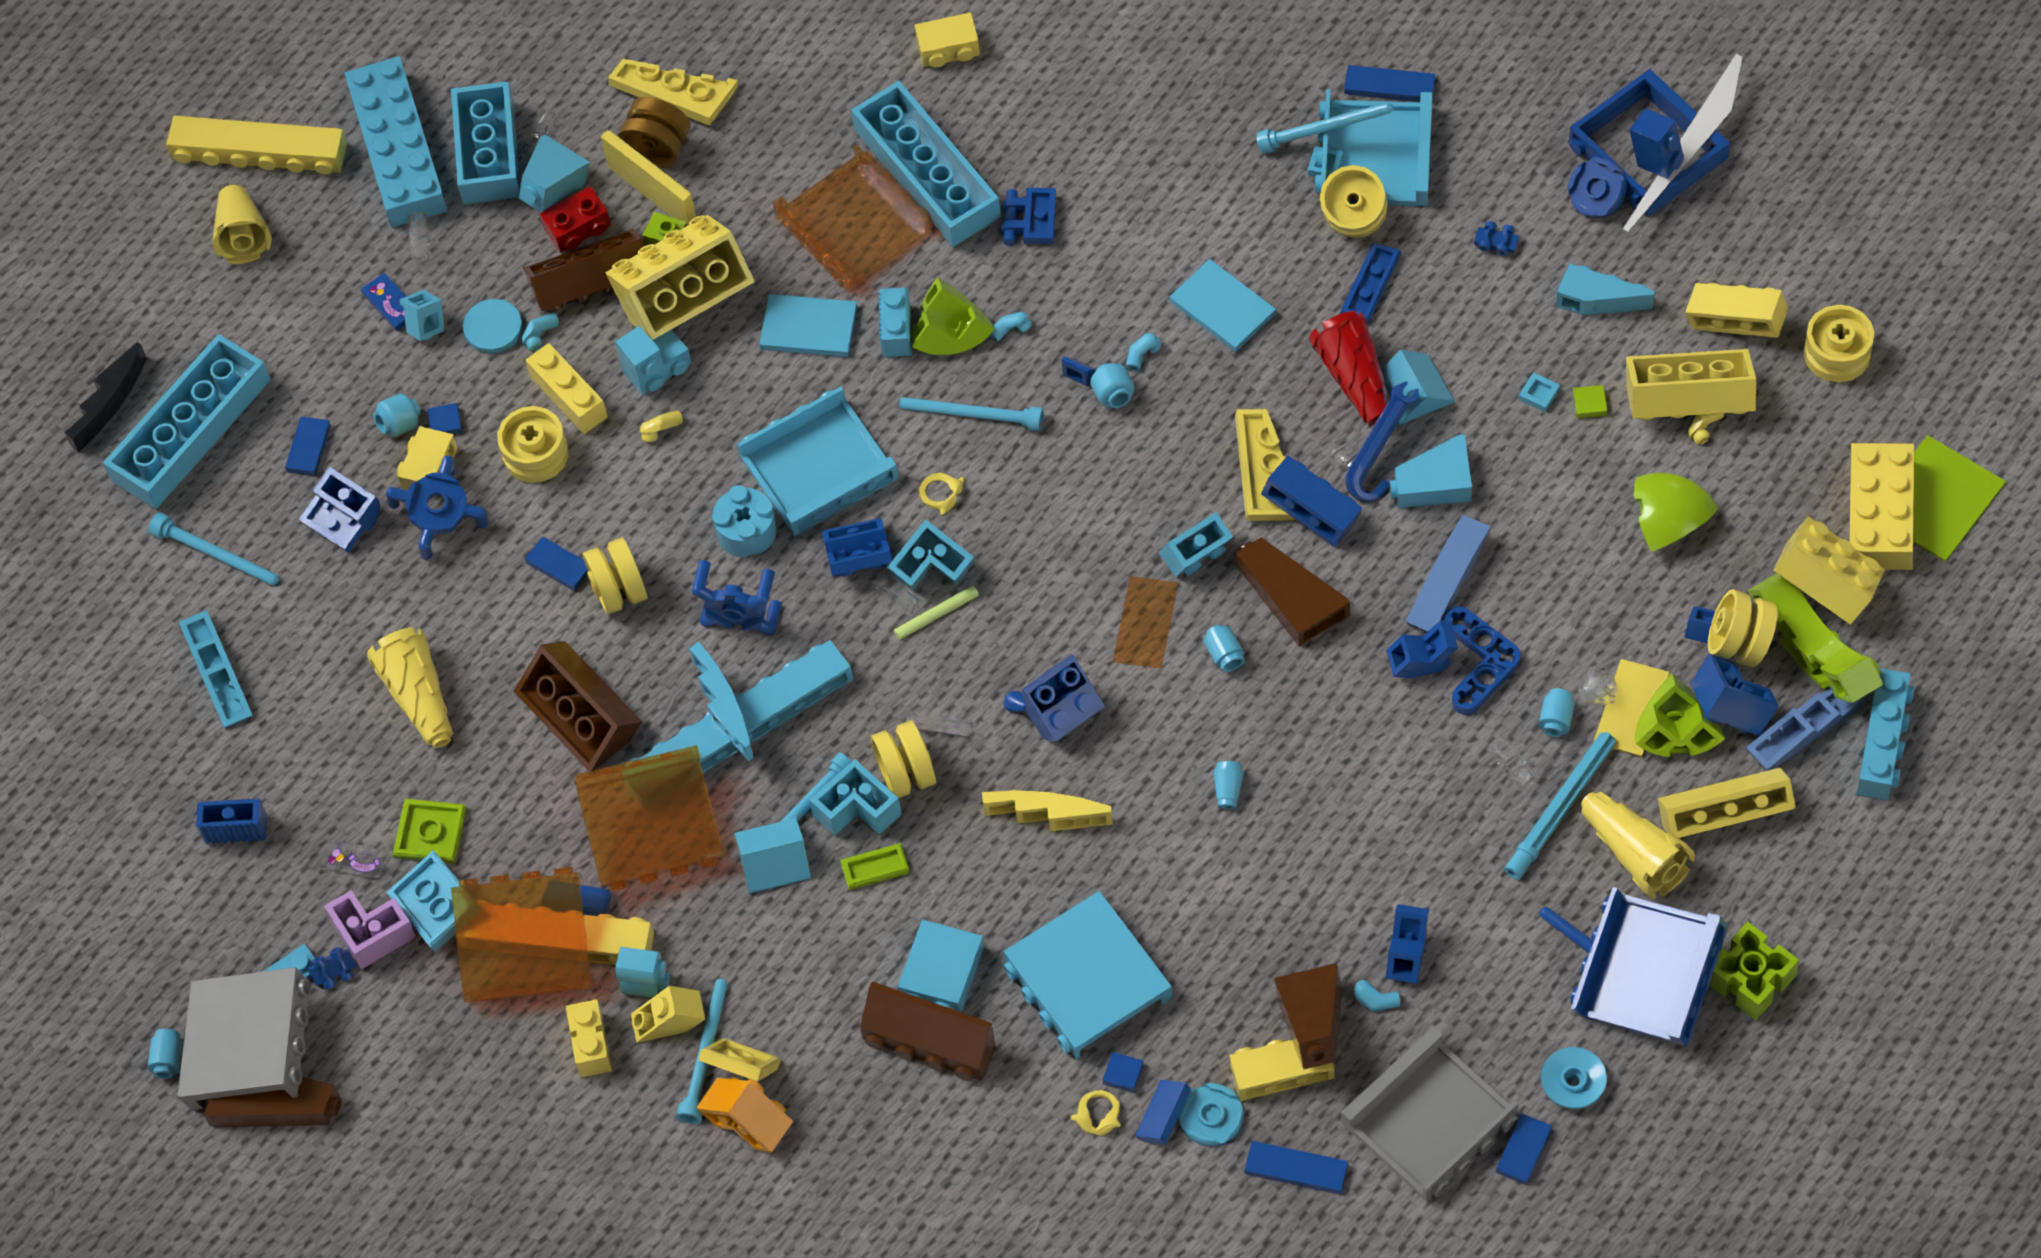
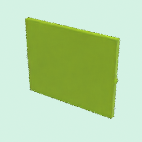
M1927 435L1914 451L1913 543L1946 562L2005 485L2006 481L1974 463L1968 457H1964Z

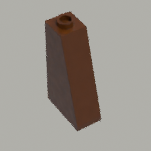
M1262 537L1254 542L1245 543L1236 552V567L1298 646L1303 645L1350 616V601L1347 597Z
M1337 963L1274 978L1278 1003L1303 1070L1335 1062L1342 1001V987Z
M302 1077L301 1084L298 1085V1095L295 1098L291 1097L284 1089L212 1098L208 1102L204 1117L209 1126L329 1125L332 1116L336 1117L340 1111L341 1098H339L340 1096L335 1085Z

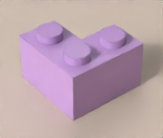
M350 890L324 906L332 925L361 970L416 938L410 921L395 898L366 913L353 891Z

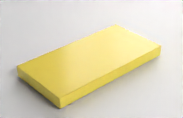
M607 130L600 137L608 168L671 217L687 222L688 226L689 222L696 217L691 193L611 131Z

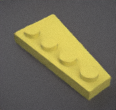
M622 59L608 77L609 86L639 98L652 97L661 99L680 109L687 117L709 126L738 87V80L728 78L727 82L714 80V75L703 73L701 77L687 75L685 70L676 68L670 71L660 70L659 65Z
M1237 409L1235 421L1246 521L1296 520L1261 495L1269 476L1286 458L1279 447V439L1267 409Z

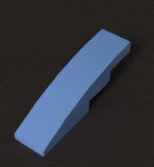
M1461 516L1419 592L1405 621L1406 623L1428 632L1435 624L1443 620L1447 610L1453 605L1463 582L1465 583L1491 530L1490 526L1468 516Z
M1831 687L1823 694L1818 692L1798 710L1795 708L1790 710L1747 746L1746 750L1766 771L1772 770L1796 755L1865 703V698L1862 697L1850 703L1836 698Z

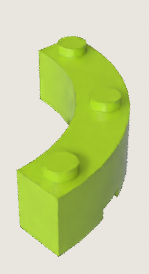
M1778 573L1748 590L1752 600L1762 598L1776 604L1778 614L1776 627L1784 636L1779 641L1801 669L1821 688L1831 687L1836 698L1853 703L1884 685L1880 678L1881 670L1878 664L1869 656L1861 655L1846 646L1834 630L1830 631L1818 617L1802 594V590Z

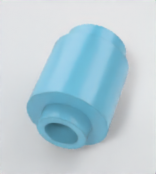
M1215 625L1206 632L1203 643L1218 668H1221L1223 672H1231L1243 665L1245 662L1243 657L1244 651L1230 626Z
M1554 688L1544 697L1538 726L1546 735L1560 737L1569 732L1575 707L1571 692L1561 688Z
M159 1029L155 1031V1036L151 1038L148 1070L157 1078L169 1079L173 1077V1074L180 1072L183 1041L180 1039L181 1034L176 1030Z

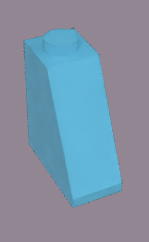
M542 135L523 173L519 199L540 212L545 211L584 186L590 162L547 135Z
M1465 434L1458 435L1395 468V480H1389L1391 499L1397 498L1398 508L1472 501V484Z

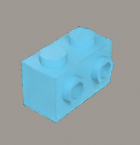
M1217 512L1168 542L1159 554L1176 578L1183 573L1190 576L1203 567L1200 562L1210 557L1213 561L1227 551L1225 546L1232 540L1233 535Z

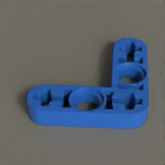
M1457 606L1448 610L1445 615V621L1451 622L1456 639L1483 659L1452 693V706L1454 710L1462 715H1469L1476 712L1516 671L1520 665L1521 653L1514 643L1470 610ZM1461 617L1464 618L1465 626L1460 623L1456 626L1453 625V618L1458 620ZM1467 628H1469V629L1471 630V631L1469 632V635H1468V636H1466V635H1467ZM1480 634H1485L1491 638V642L1487 646H1479L1474 642V638ZM1497 643H1499L1498 651L1495 650ZM1499 652L1505 656L1511 653L1512 662L1510 660L1502 662ZM1489 673L1494 676L1495 681L1491 685H1483L1479 683L1477 678L1481 674ZM1473 685L1476 691L1472 694V703L1465 702L1461 704L1460 696L1466 698L1472 692Z

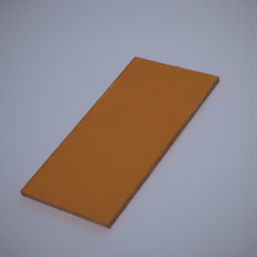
M1130 576L1113 657L1114 663L1157 669L1162 668L1178 582Z

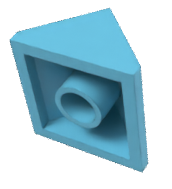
M1400 350L1382 368L1384 384L1390 398L1392 388L1405 381L1408 382L1403 390L1405 397L1409 391L1419 389L1418 398L1409 404L1398 422L1399 425L1454 403L1453 397L1428 354Z
M796 818L734 833L749 894L811 879L804 840Z

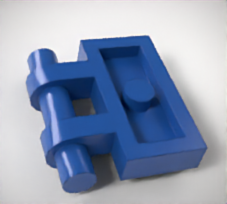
M1026 188V198H1018L1017 190H1007L1006 199L1003 200L1002 210L1005 213V221L1001 224V233L1004 235L1003 243L1005 245H1014L1015 236L1024 234V244H1054L1056 188ZM1020 211L1025 212L1024 220H1016L1017 213Z

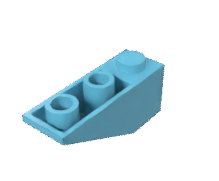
M1569 263L1557 290L1556 306L1584 316L1648 310L1654 306L1655 291L1642 284H1632L1623 281L1614 275H1605L1592 271L1587 266H1577Z

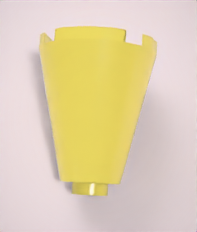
M240 185L226 186L218 195L212 237L214 251L219 258L222 256L232 264H243L261 258L260 254L266 248L268 251L271 247L272 237L270 229L244 187Z

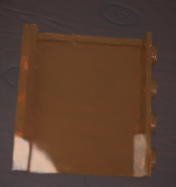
M857 144L853 146L854 157L791 202L788 203L782 196L773 202L775 217L847 293L931 234V217L923 207L918 208L913 203L908 191L904 188L900 189L895 184L891 174L886 169L881 170L877 166L872 154L868 151L864 152Z
M697 745L574 775V784L601 889L609 888V892H615L628 888L627 883L639 880L640 884H647L659 880L658 875L669 872L671 877L683 875L690 872L689 867L700 864L702 869L720 865L719 859L725 857V850L722 849L700 764V754Z
M573 867L554 869V875L542 877L541 871L522 873V879L510 880L509 875L490 877L491 883L478 884V878L460 880L459 887L451 888L464 1002L594 987L593 974L590 971L581 893V873H573Z

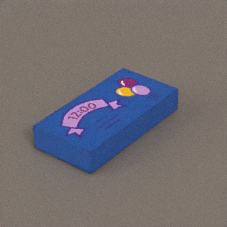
M385 273L361 288L363 296L396 332L406 325L404 307L400 305V299L406 296Z

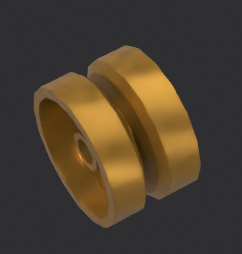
M640 97L632 102L626 116V121L623 122L617 136L656 167L669 168L675 165L682 148L681 145L685 143L689 134L691 124L688 117L674 105L657 98Z

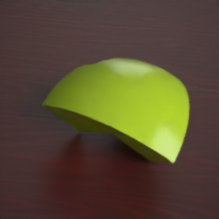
M937 277L920 306L923 312L918 322L913 325L911 344L913 348L928 354H958L979 345L991 335L995 328L974 303L950 284Z
M1650 473L1636 477L1634 499L1638 502L1642 514L1638 517L1651 552L1661 549L1694 531L1710 519L1718 510L1711 496L1689 479L1669 473Z
M1673 673L1660 685L1647 703L1635 733V743L1639 747L1663 757H1670L1671 754L1689 753L1690 756L1698 755L1712 749L1725 739L1719 724L1713 723L1705 717L1697 696Z

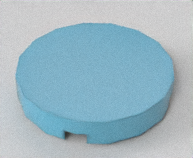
M489 299L479 302L471 307L465 315L463 322L466 341L473 349L484 351L488 354L504 352L514 346L523 329L519 311L513 304L500 299Z
M1214 1083L1203 1084V1087L1192 1089L1179 1115L1181 1129L1186 1136L1199 1145L1210 1147L1223 1145L1235 1138L1242 1128L1244 1119L1243 1107L1236 1093L1224 1085Z

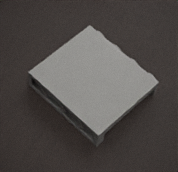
M294 967L191 981L178 1098L191 1110L204 1109L205 1099L283 1089L291 1097H297L298 1085L302 1081L301 1057L305 1052L304 1029L308 1023L307 1000L311 995L309 980Z
M1434 1027L1341 1112V1124L1425 1201L1432 1195L1439 1197L1449 1186L1448 1180L1453 1175L1458 1174L1460 1176L1465 1173L1472 1164L1471 1158L1478 1152L1481 1154L1486 1153L1494 1144V1137L1501 1130L1508 1132L1518 1121V1103L1514 1101L1509 1104L1442 1043L1443 1035Z

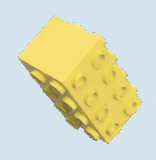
M709 215L695 217L685 228L667 233L662 241L655 245L650 244L642 247L637 255L630 259H622L613 264L612 269L605 272L628 320L635 327L640 326L651 340L656 339L755 282L732 232Z

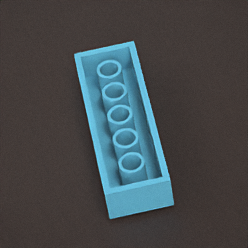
M400 56L344 72L391 228L447 212Z
M900 81L895 82L851 109L853 127L856 133L952 247L1001 218L999 197Z
M218 334L103 462L110 480L157 510L271 381L265 363Z

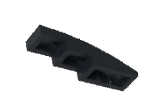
M136 342L93 380L97 391L79 405L83 416L64 432L70 446L78 453L104 428L121 407L135 385L147 360L140 343Z

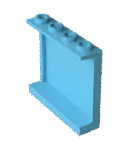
M1326 89V101H1320L1319 119L1335 117L1387 101L1331 100V90ZM1421 92L1420 102H1390L1393 105V111L1390 114L1318 133V143H1323V150H1317L1316 167H1322L1321 175L1315 176V193H1321L1322 185L1327 179L1328 148L1344 151L1341 167L1356 165L1366 167L1374 172L1384 186L1388 205L1428 206L1432 92ZM1352 199L1349 203L1356 204L1357 202Z
M842 386L825 392L819 399L808 405L799 406L790 415L772 421L768 427L757 433L748 434L742 441L737 443L740 458L769 498L793 536L802 533L899 479L896 463L891 456L886 458L845 399Z
M1100 891L1003 951L1005 958L1003 969L1011 981L1017 979L1023 987L1020 991L1029 1005L1036 1004L1041 1011L1038 1015L1043 1025L1048 1030L1053 1027L1059 1035L1056 1037L1060 1048L1065 1054L1071 1052L1076 1060L1081 1057V1049L1159 1000L1163 1005L1173 998L1172 986Z

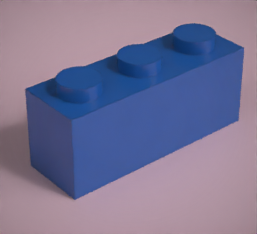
M1289 455L1269 476L1261 493L1266 499L1334 547L1339 544L1356 523L1362 507L1355 500L1342 494L1332 487L1327 480L1318 477L1308 470L1303 463L1294 460Z

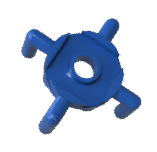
M449 455L443 457L439 473L435 472L425 475L426 477L412 483L408 490L389 487L386 490L388 506L396 509L400 506V501L405 502L410 522L422 530L418 546L420 556L424 560H429L433 555L431 543L434 534L453 532L465 516L475 518L476 525L479 528H485L488 525L487 511L482 507L467 504L463 488L453 477L456 474L453 457ZM433 497H441L444 499L445 504L441 509L433 510L428 506L429 500Z
M706 560L698 562L692 593L704 600L700 623L703 627L718 624L731 629L732 624L742 625L741 630L756 629L767 636L774 635L782 606L780 601H770L766 620H764L766 605L775 575L773 570L763 569L758 592L756 595L751 596L743 593L741 587L732 584L726 585L725 589L712 591L706 588L711 563Z

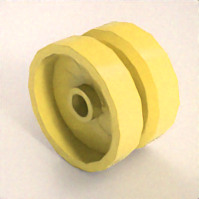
M1356 165L1341 167L1331 173L1322 185L1320 202L1324 217L1330 227L1342 236L1352 238L1368 236L1378 230L1386 219L1388 202L1384 186L1378 176L1366 167ZM1354 199L1357 203L1350 204L1349 202Z
M1828 306L1815 313L1808 323L1804 349L1805 361L1810 370L1826 381L1838 383L1851 381L1863 374L1870 363L1874 339V329L1871 321L1863 312L1852 306Z
M537 406L522 407L511 412L502 421L497 432L498 446L503 462L512 476L528 483L544 482L555 477L564 468L568 459V444L563 426L554 413L546 408Z
M623 537L608 542L607 552L610 563L607 562L602 550L597 547L582 553L596 597L600 599L607 615L622 610L623 601L619 591L621 589L628 602L632 605L648 599L636 563Z
M1735 589L1729 590L1720 601L1712 619L1708 636L1709 653L1724 659H1730L1734 656L1736 663L1755 668L1766 655L1774 636L1778 617L1776 604L1762 598H1756L1752 601L1747 593Z
M912 720L896 726L895 734L898 746L892 735L886 730L870 736L872 748L887 787L898 798L910 794L911 784L908 774H910L914 784L920 790L936 784L929 752Z

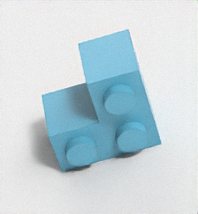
M638 326L615 341L622 371L642 395L649 391L654 392L658 390L665 380L673 375L683 374L691 364L688 348L672 330L651 340L645 331Z
M925 519L887 568L892 575L914 590L931 567L957 585L974 564L975 559L974 556Z
M856 759L809 800L813 817L834 836L856 816L860 817L880 835L902 815L899 798Z

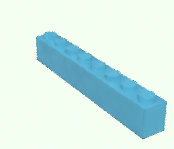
M831 640L823 645L818 644L814 646L808 654L797 661L788 662L781 671L771 677H764L749 691L735 695L744 718L750 744L853 680L851 666ZM708 712L704 719L694 725L682 728L675 737L667 742H660L646 755L629 761L625 768L621 770L624 783L645 810L739 750L713 723Z

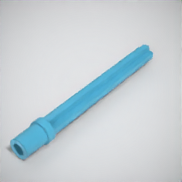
M1602 732L1598 735L1528 836L1518 845L1515 854L1504 868L1507 875L1520 880L1531 863L1535 862L1542 847L1616 744V739L1610 733Z

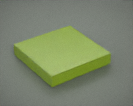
M404 799L393 857L422 861L434 850L445 863L455 864L467 810L466 804Z

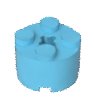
M736 485L716 502L712 519L717 539L726 552L737 557H748V555L760 554L772 545L776 538L777 525L772 503L764 493L753 488Z

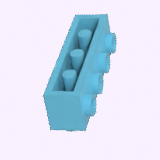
M1880 668V678L1884 685L1874 691L1857 795L1889 800L1891 787H1898L1900 769H1894L1896 760H1902L1905 742L1899 741L1900 732L1907 733L1910 714L1904 713L1905 704H1912L1915 686L1909 685L1911 673Z

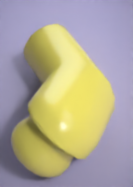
M675 410L644 422L640 427L642 440L644 442H654L658 439V431L681 425L683 422L682 414Z
M1717 413L1713 416L1696 415L1688 430L1690 439H1694L1698 445L1707 442L1710 434L1705 429L1710 423L1722 419L1724 413Z

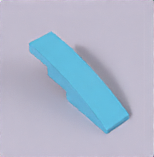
M203 611L180 621L179 625L224 729L253 717L208 611Z
M697 642L689 648L693 664L702 673L698 676L701 690L711 701L707 705L710 718L741 754L750 761L754 757L744 718L734 693L716 662L701 643Z

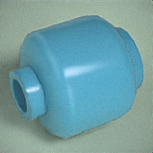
M1118 363L1102 364L1091 377V387L1099 402L1105 407L1120 408L1131 400L1135 386L1123 365Z
M397 394L378 403L376 412H374L375 424L381 433L397 437L417 427L418 416L421 414L420 407L414 399H410L407 395Z

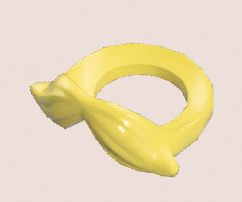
M944 473L931 474L921 483L919 488L920 498L924 504L940 510V514L944 515L955 505L957 495L962 493L965 478L955 479ZM940 480L947 483L954 493L945 501L936 502L927 497L926 487L931 482Z
M1104 1090L1087 1093L1081 1098L1077 1114L1072 1115L1071 1120L1076 1121L1086 1133L1106 1135L1115 1127L1121 1126L1117 1120L1120 1113V1103L1114 1095ZM1103 1097L1111 1101L1113 1107L1106 1117L1101 1120L1099 1126L1095 1128L1092 1126V1120L1086 1105L1092 1098Z

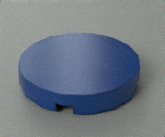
M1593 158V160L1578 165L1571 174L1568 184V194H1570L1573 207L1581 214L1594 218L1606 217L1615 212L1623 203L1627 191L1626 177L1622 169L1614 162L1602 158Z

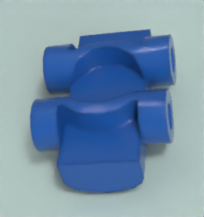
M1487 221L1484 228L1478 227L1474 245L1479 246L1480 251L1489 252L1491 249L1501 256H1506L1508 252L1515 253L1519 235L1513 234L1515 230L1513 226L1504 225L1501 232L1496 231L1497 224L1495 222Z
M337 947L329 952L330 956L325 958L324 956H318L312 960L313 966L309 967L308 970L316 986L323 984L325 989H330L336 985L335 977L340 975L342 981H346L354 976L351 969L357 966L349 949L342 951L340 947Z

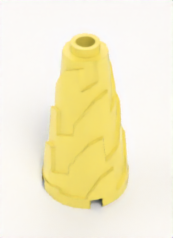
M413 627L390 633L378 640L381 648L376 652L373 645L369 648L367 658L394 700L417 728L425 743L434 748H441L451 741L450 737L453 731L439 687L438 674L430 655L428 639L421 628L418 629V634H416Z
M1591 792L1582 800V815L1596 830V835L1613 851L1617 860L1633 876L1632 880L1648 897L1657 899L1655 892L1658 890L1659 894L1664 897L1684 880L1691 870L1685 865L1687 859L1693 863L1695 859L1694 851L1686 843L1672 833H1666L1647 819L1640 817L1622 802L1617 803L1602 792Z

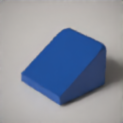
M1063 356L1061 359L1063 376L1084 386H1089L1091 384V377L1097 369L1077 359Z
M1693 606L1687 622L1685 638L1708 644L1709 630L1716 611Z

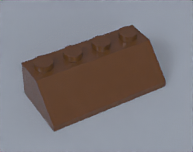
M633 228L526 266L523 270L540 310L554 312L563 308V303L571 300L575 302L585 301L592 297L591 293L596 291H613L614 289L605 272L612 269L613 264L622 259H630L637 255L638 251L644 247V243L640 235Z
M566 641L541 644L513 691L589 772L594 771L626 746L642 723L633 711Z
M871 982L860 1024L862 1039L865 1040L868 1046L877 1050H882L883 1047L894 1050L897 1056L905 1060H912L913 1057L923 1060L926 1066L937 1071H941L943 1068L954 1071L958 1078L965 1081H972L973 1078L982 1081L996 1049L991 1022L882 984Z

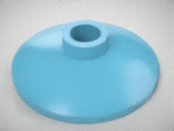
M1567 1047L1560 1049L1550 1055L1542 1067L1541 1084L1545 1094L1555 1104L1564 1108L1581 1109L1588 1107L1602 1096L1606 1087L1607 1075L1603 1063L1595 1054L1583 1048ZM1570 1078H1576L1580 1083L1577 1086H1570L1567 1081Z

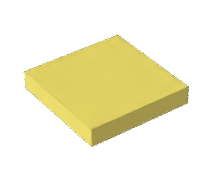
M722 1038L701 1049L698 1059L701 1062L757 1082L777 1071L781 1061L779 1057L726 1038Z

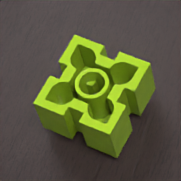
M1747 921L1731 939L1730 951L1728 952L1724 948L1720 951L1709 986L1723 997H1726L1731 992L1737 997L1735 1006L1757 1021L1772 1004L1774 990L1781 993L1796 977L1799 959L1779 944L1774 950L1767 945L1768 936Z

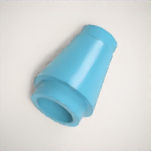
M1221 761L1216 764V769L1213 770L1218 801L1217 807L1220 809H1236L1244 777V771L1241 770L1242 765L1238 762Z

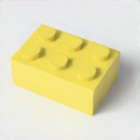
M1808 516L1787 541L1773 571L1851 625L1872 600L1885 569L1880 567L1873 558L1866 557L1856 550L1849 541L1840 539L1833 534L1823 523L1815 521Z

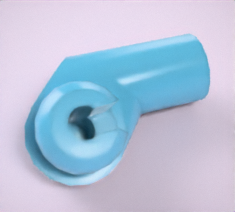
M1021 311L1005 315L994 324L995 330L989 337L998 343L1014 327L1021 333L1026 332L1032 326V321L1027 317L1028 314Z
M550 313L529 322L522 336L523 345L527 346L529 351H537L541 348L542 340L540 336L543 331L559 325L556 314Z
M1145 333L1129 348L1125 366L1126 370L1139 372L1143 355L1148 350L1152 353L1158 351L1162 344L1161 339L1155 337L1153 333Z
M1366 980L1358 981L1354 986L1355 998L1370 1011L1375 1012L1401 1007L1398 991L1381 994Z

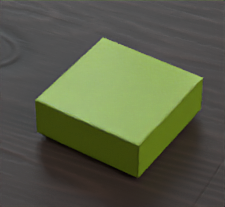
M1603 385L1573 388L1576 419L1607 416Z

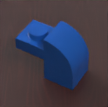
M1440 620L1424 636L1401 635L1386 652L1394 677L1414 678L1441 672L1451 665L1449 656L1458 649L1451 622Z
M1397 904L1393 936L1388 952L1386 979L1418 983L1426 945L1429 909Z

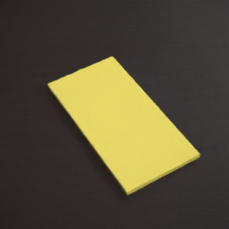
M1621 659L1594 741L1600 733L1608 732L1616 739V744L1612 749L1642 757L1644 749L1635 743L1636 728L1647 703L1660 685L1668 678L1669 672Z

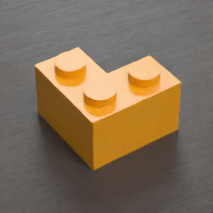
M717 1077L696 1107L716 1127L734 1130L752 1148L758 1151L772 1152L793 1123V1120L785 1114V1107L763 1094L764 1088L752 1079L744 1081L735 1077L731 1079Z

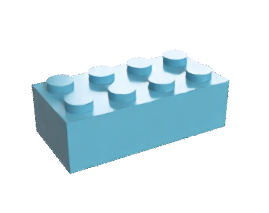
M509 81L451 89L457 183L463 205L519 198L521 186L515 109Z

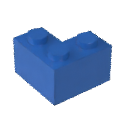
M1710 653L1691 682L1704 715L1708 720L1716 724H1721V722L1728 724L1744 734L1750 732L1760 736L1779 706L1771 689L1744 680L1735 662Z

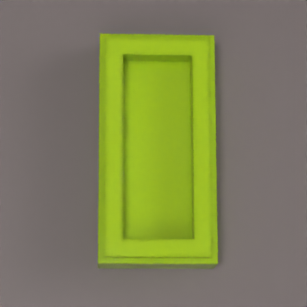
M901 843L840 860L848 890L910 874Z

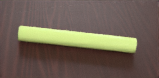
M972 585L893 631L897 638L901 640L978 597V591Z

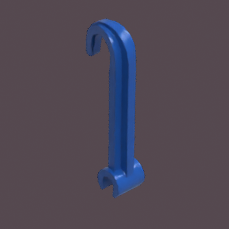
M1407 381L1397 384L1392 388L1389 402L1347 470L1345 485L1348 492L1359 501L1368 502L1380 498L1389 485L1387 480H1383L1371 493L1366 492L1362 487L1365 477L1407 407L1418 398L1419 389L1411 390L1406 397L1404 396L1403 390L1408 384Z

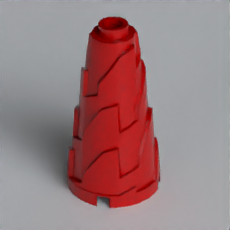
M1356 311L1344 312L1322 322L1325 330L1319 334L1315 328L1310 333L1309 342L1321 357L1334 380L1340 385L1345 395L1355 406L1363 422L1374 427L1389 402L1390 396L1384 384L1383 372L1377 359L1376 349L1364 314L1361 311L1359 315H1357Z

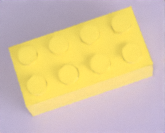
M1748 349L1626 357V390L1633 419L1651 420L1655 417L1682 418L1686 415L1701 414L1703 416H1713L1717 413L1744 414L1749 411H1756V376Z
M1851 443L1850 543L1866 557L1876 560L1880 567L1885 570H1913L1914 444Z

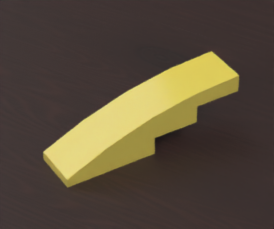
M1019 790L982 792L985 816L1016 813L1017 824L1049 820L1050 831L1113 824L1111 806L1081 797L1051 792Z

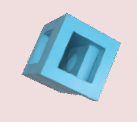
M426 290L400 299V305L404 307L406 333L422 341L429 340L434 335L445 331L441 299Z

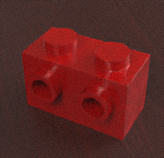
M591 186L539 214L543 229L560 253L567 249L573 250L577 248L583 240L591 236H599L607 230V227L611 226L608 211Z

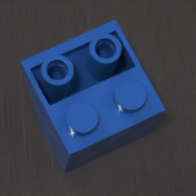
M1073 654L1021 689L1026 711L1044 739L1054 742L1105 707Z

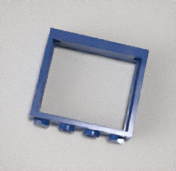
M1648 69L1570 126L1569 145L1574 153L1577 155L1582 154L1588 160L1602 158L1610 160L1619 166L1589 137L1644 96L1648 97L1669 118L1676 120V124L1684 132H1686L1694 120L1697 112L1651 69ZM1716 129L1701 146L1707 154L1674 177L1644 212L1648 217L1729 157L1730 142ZM1622 169L1627 183L1626 196L1629 198L1632 207L1636 209L1647 191Z

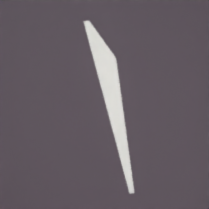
M1738 54L1734 56L1681 138L1680 142L1684 154L1681 166L1674 170L1668 179L1657 175L1623 229L1627 232L1732 111L1742 56Z

